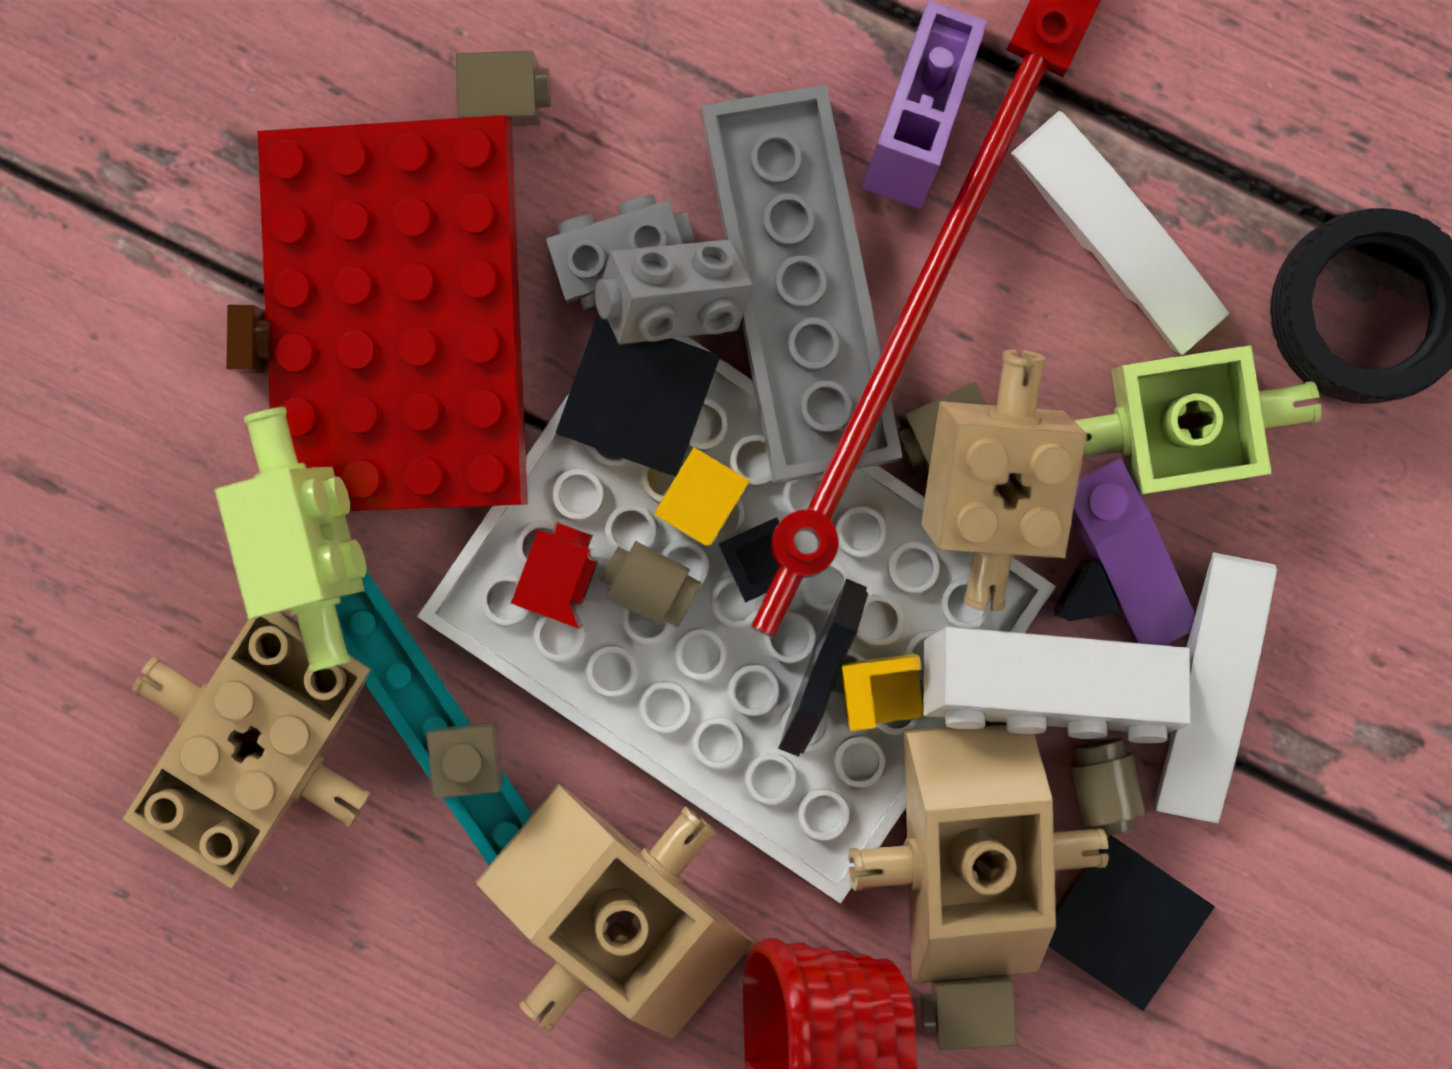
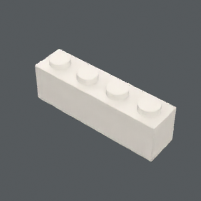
M944 627L924 640L923 716L946 718V727L953 729H979L985 727V721L1007 723V731L1016 734L1044 733L1047 731V726L1068 727V736L1073 738H1103L1107 736V731L1128 732V741L1161 743L1167 741L1168 733L1191 724L1189 648Z

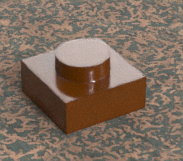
M227 304L226 369L237 373H264V359H271L272 321L264 320L265 310L255 305Z

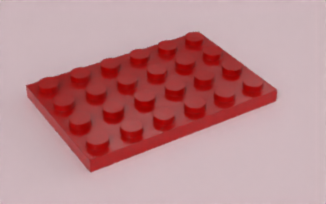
M506 115L257 131L266 320L272 321L271 359H267L270 409L286 408V419L298 464L305 463L306 468L333 467L335 477H340L346 486L350 500V511L528 504L512 118Z

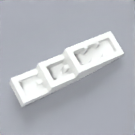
M1058 111L1011 152V155L1081 247L1093 253L1125 297L1140 307L1173 351L1184 355L1230 314L1151 212L1063 112Z
M1212 553L1186 646L1190 651L1191 724L1168 733L1169 748L1154 798L1155 808L1158 812L1219 823L1244 729L1265 636L1277 568L1274 564Z

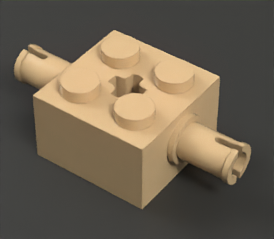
M1017 350L1003 351V366L996 406L939 402L921 526L939 550L973 552L967 592L964 594V603L969 607L986 611L987 601H991L990 609L992 611H1001L1005 608V594L1011 557L1026 555L1065 558L1086 439V432L1065 411L1036 409L1042 369L1046 358L1041 354L1022 350L1021 358L1017 357Z

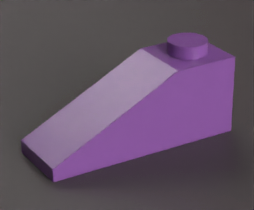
M930 0L927 1L861 189L922 210L940 166L988 21Z
M1109 459L1079 475L1071 522L1091 560L1101 564L1120 614L1135 643L1165 646L1190 633L1195 613L1152 515L1122 459Z

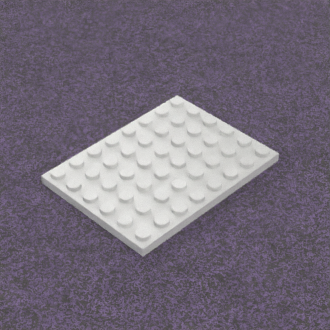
M688 336L673 338L708 351ZM722 359L719 360L681 465L682 467L693 447L750 480L715 540L708 546L654 515V512L674 481V476L555 433L568 399V394L526 456L528 504L491 507L417 617L841 904L852 888L848 868L855 867V863L848 862L849 850L852 848H879L906 808L903 730L946 727V718L922 715V717L917 719L878 723L876 728L850 731L847 727L841 673L839 672L823 718L804 754L801 753L797 757L778 749L802 678L845 580L849 579L866 586V592L869 593L857 634L844 662L916 653L920 656L921 669L918 672L923 709L924 640L944 627L1025 633L1056 586L1014 557H1011L1005 594V608L1001 611H992L990 609L991 601H987L986 611L967 606L964 603V594L967 592L973 552L939 550L921 526L925 497L878 465L854 470L830 520L836 528L839 539V547L835 559L822 573L802 579L775 638H771L751 628V624L766 594L745 603L718 544L775 517L780 522L792 512L807 510L823 475L773 484L753 380ZM557 522L593 535L589 546L593 548L590 558L597 560L598 564L583 603L573 602L583 625L581 629L511 604L537 531L545 530L553 533ZM801 531L794 537L795 547L801 553L811 554L817 550L818 541L811 532ZM638 541L690 569L688 575L702 582L678 628L665 621L659 626L606 598L611 586L600 580L618 546L630 551L634 542Z

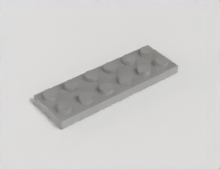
M827 84L701 105L700 109L725 240L730 239L753 284L741 324L773 484L822 476L881 356ZM890 397L855 469L898 462L903 458Z

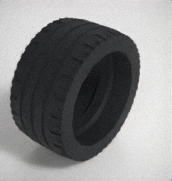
M1367 208L1340 215L1309 232L1294 246L1284 260L1276 276L1270 300V322L1273 336L1277 341V347L1282 357L1288 362V366L1305 383L1309 381L1315 382L1319 392L1350 403L1375 404L1403 399L1415 395L1436 383L1452 368L1451 236L1441 231L1442 228L1427 219L1421 218L1419 215L1387 208ZM1366 244L1389 247L1409 260L1426 285L1430 306L1426 335L1415 353L1394 367L1378 370L1350 366L1332 354L1317 331L1312 307L1316 279L1328 261L1347 248Z

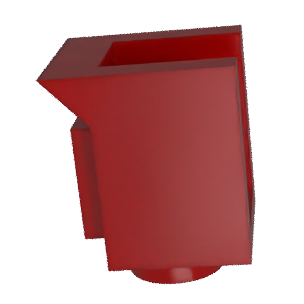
M559 522L556 523L553 533L538 530L511 604L581 629L583 625L573 602L583 603L598 564L597 560L590 558L593 548L589 546L593 535Z

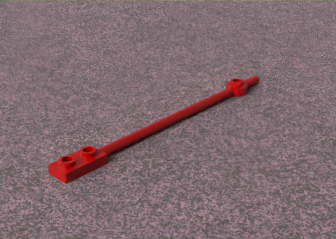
M1101 0L1029 1L1006 48L1007 51L1023 58L811 502L807 510H798L784 517L772 535L771 551L779 568L751 624V628L775 638L802 579L822 573L835 559L838 552L839 539L836 528L830 520L1045 71L1048 70L1060 77H1064ZM801 531H809L814 534L818 541L817 550L811 554H804L798 551L794 544L795 535Z

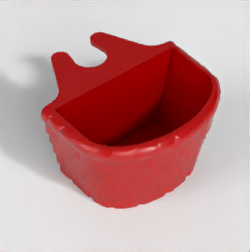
M776 938L762 939L752 946L745 963L743 977L745 1069H917L913 1002L907 982L893 961H889L887 958L873 959L866 954L852 955L846 950L832 951L825 946L811 947L804 942L785 943Z

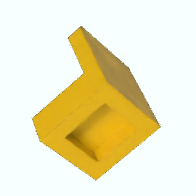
M693 447L654 515L706 546L711 545L750 480Z
M913 653L843 662L840 673L847 727L850 731L876 728L878 723L922 717L923 703L918 672L921 669L919 655Z

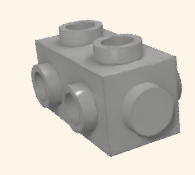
M646 195L621 203L617 206L620 215L595 223L593 214H586L557 224L556 227L559 234L546 238L568 305L581 302L583 311L597 309L595 288L598 280L603 279L610 251L696 243L687 213L683 212L674 215L669 200L656 203L654 195Z
M730 239L610 251L603 279L598 280L596 284L595 301L599 315L603 319H608L619 344L660 341L669 338L738 331L753 284Z

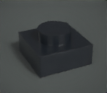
M777 517L718 544L745 603L767 593L779 568L771 551L772 535L780 523Z

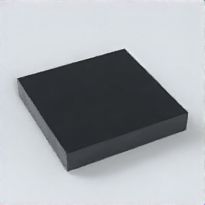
M598 313L555 433L676 477L680 471L721 356L673 338L660 341L619 344L608 319H603Z
M1108 835L1109 849H1099V854L1107 853L1109 855L1107 866L1105 868L1089 867L1081 869L1055 907L1056 928L1049 947L1144 1011L1215 906L1114 836Z

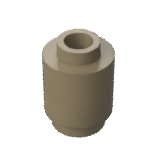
M638 541L634 542L630 551L619 546L617 547L600 580L611 586L606 596L607 599L659 626L665 621L677 628L702 583L688 575L690 571L688 567Z
M1123 738L1101 740L1073 748L1076 763L1070 765L1083 826H1100L1104 829L1106 836L1135 829L1134 818L1144 815L1146 811L1132 752H1126Z

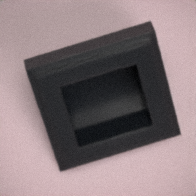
M1086 559L1079 561L1053 609L1055 616L1071 622L1120 612L1101 564Z

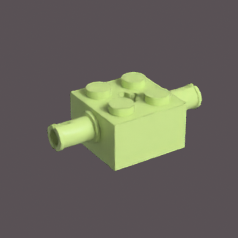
M1252 345L1122 365L1112 369L1111 373L1117 405L1114 409V414L1074 421L1086 432L1087 439L1082 458L1120 452L1121 456L1125 458L1126 468L1139 493L1148 494L1272 474L1265 429L1306 422L1317 423L1321 420V404L1297 408L1293 406V402L1320 397L1317 386L1312 381L1300 385L1259 391ZM1186 404L1190 414H1200L1202 418V426L1192 429V438L1188 429H1180L1178 426V416L1186 414Z
M278 407L243 417L248 427L259 474L254 475V479L217 488L215 493L248 619L289 611L290 616L297 615L310 665L308 666L309 672L351 662L335 605L341 603L340 597L365 591L362 578L366 575V561L359 543L355 539L351 540L345 517L350 511V500L344 482L340 477H335L333 467L306 468L305 463L298 464L286 419V408Z

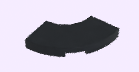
M849 579L845 580L802 678L778 749L799 757L801 753L804 754L823 718L841 666L857 634L869 593L866 592V586Z

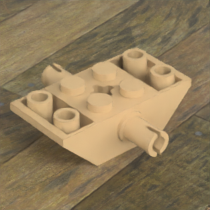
M282 612L248 619L209 683L203 684L202 687L166 666L157 657H152L141 671L145 676L142 679L137 677L131 691L137 695L144 696L180 719L178 722L180 728L122 820L231 889L235 887L279 827L295 800L299 801L301 797H304L350 828L360 814L361 807L365 806L372 793L361 789L323 765L325 761L323 755L346 721L372 669L350 655L351 662L309 672L308 666L310 665L299 623ZM257 728L261 732L257 743L265 750L263 753L256 752L250 755L243 748L244 742L241 740V733L244 734Z
M1005 722L987 723L985 727L979 729L938 727L903 730L907 839L904 842V846L850 849L848 862L855 863V867L848 868L851 887L854 891H858L863 888L908 884L912 981L915 984L1038 972L1056 928L1054 871L1089 867L1105 868L1108 864L1109 855L1107 853L1099 854V849H1109L1104 829L1098 826L1092 829L1053 832V799L1035 734L1008 732L1007 723ZM988 851V852H987V855H982V856L978 857V856H979L980 854H982L983 852ZM976 858H977L976 867H975V868H972V867H973V864H974V861H975Z
M558 783L476 881V885L518 929L556 962L530 995L519 1004L524 1013L533 1021L539 1017L541 1019L539 1026L551 1032L559 1018L580 993L587 988L596 992L630 1020L673 1040L754 943L748 935L682 883L683 879L680 876L682 871L708 840L717 833L703 818L698 819L696 817L697 814L687 806L681 810L682 813L651 850L645 847L641 850ZM620 911L628 912L631 921L626 926L615 922L607 928L609 925L607 918L611 914Z

